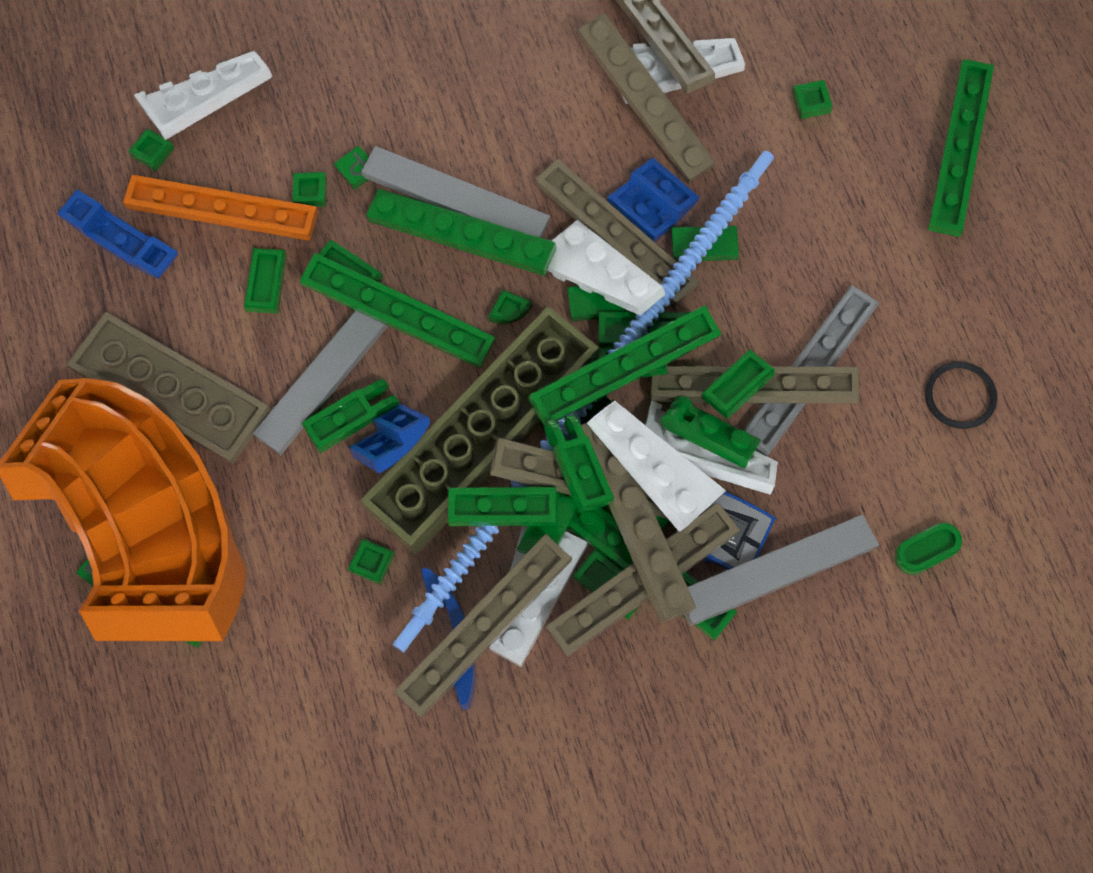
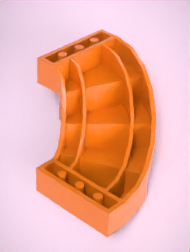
M90 378L58 380L0 460V478L13 500H55L71 531L78 534L92 568L94 583L79 613L95 641H223L236 616L244 592L247 568L233 540L229 516L200 456L177 425L144 396L116 382Z

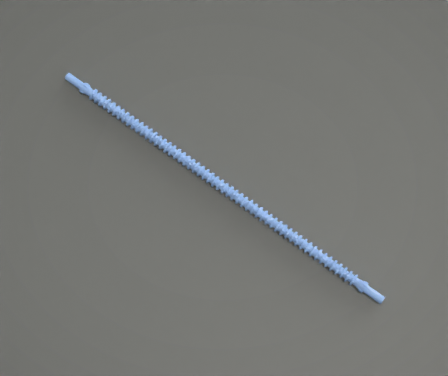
M763 151L751 169L740 176L738 186L732 187L731 193L726 194V200H722L720 203L721 207L715 209L716 214H711V221L705 222V227L700 229V234L695 235V242H690L689 248L684 250L685 256H680L678 259L679 263L677 262L673 265L674 270H669V277L663 278V284L660 285L664 288L665 296L641 316L636 314L637 320L630 322L631 328H625L626 335H620V342L614 343L615 350H609L608 354L641 338V335L648 334L647 328H652L654 325L653 321L659 319L658 313L664 312L663 306H669V299H674L675 297L674 292L680 291V285L686 283L685 278L691 276V271L696 269V264L701 263V257L706 256V250L712 248V243L717 241V236L722 235V229L727 228V222L733 220L732 215H736L738 209L742 208L743 202L748 200V193L759 185L758 179L774 159V156L769 151ZM590 404L572 414L581 423L580 417H586L587 413L585 410L592 409L593 406ZM565 418L557 422L565 440H568L569 437L564 427ZM546 436V441H540L541 449L553 451V447L550 446ZM512 480L510 482L512 487L532 486ZM498 526L475 527L476 535H469L468 539L470 542L468 544L463 543L462 547L464 550L462 552L457 551V560H450L451 568H444L445 576H438L439 584H432L433 592H427L425 594L427 598L420 607H415L412 611V619L392 644L395 648L404 653L424 625L429 626L431 624L436 609L444 607L442 601L450 599L449 591H456L455 583H461V575L469 573L467 567L475 565L473 559L481 557L479 551L487 549L485 543L493 541L491 535L499 533Z

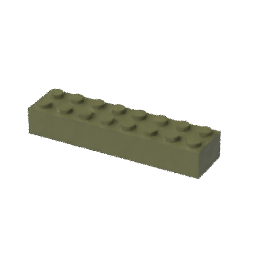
M547 306L426 431L414 447L397 461L360 500L365 511L416 556L448 522L449 488H480L492 476L490 471L495 443L498 438L523 443L540 425L541 420L528 399L529 395L598 360L599 347L551 307Z

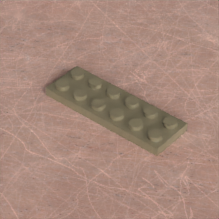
M107 312L104 313L67 363L71 370L85 378L116 382L149 399L177 425L186 438L232 465L253 437V432L271 411L265 403Z

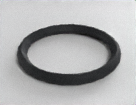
M951 362L942 365L931 374L925 389L926 402L930 411L939 421L950 427L958 429L977 427L985 423L996 409L998 398L993 380L982 368L971 363ZM955 368H963L978 374L985 381L990 391V403L986 412L976 420L969 422L954 421L944 416L936 407L932 394L934 383L942 373Z

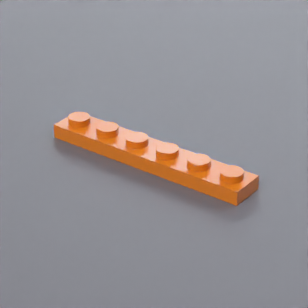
M137 175L131 176L123 200L126 209L311 241L319 213L316 206Z

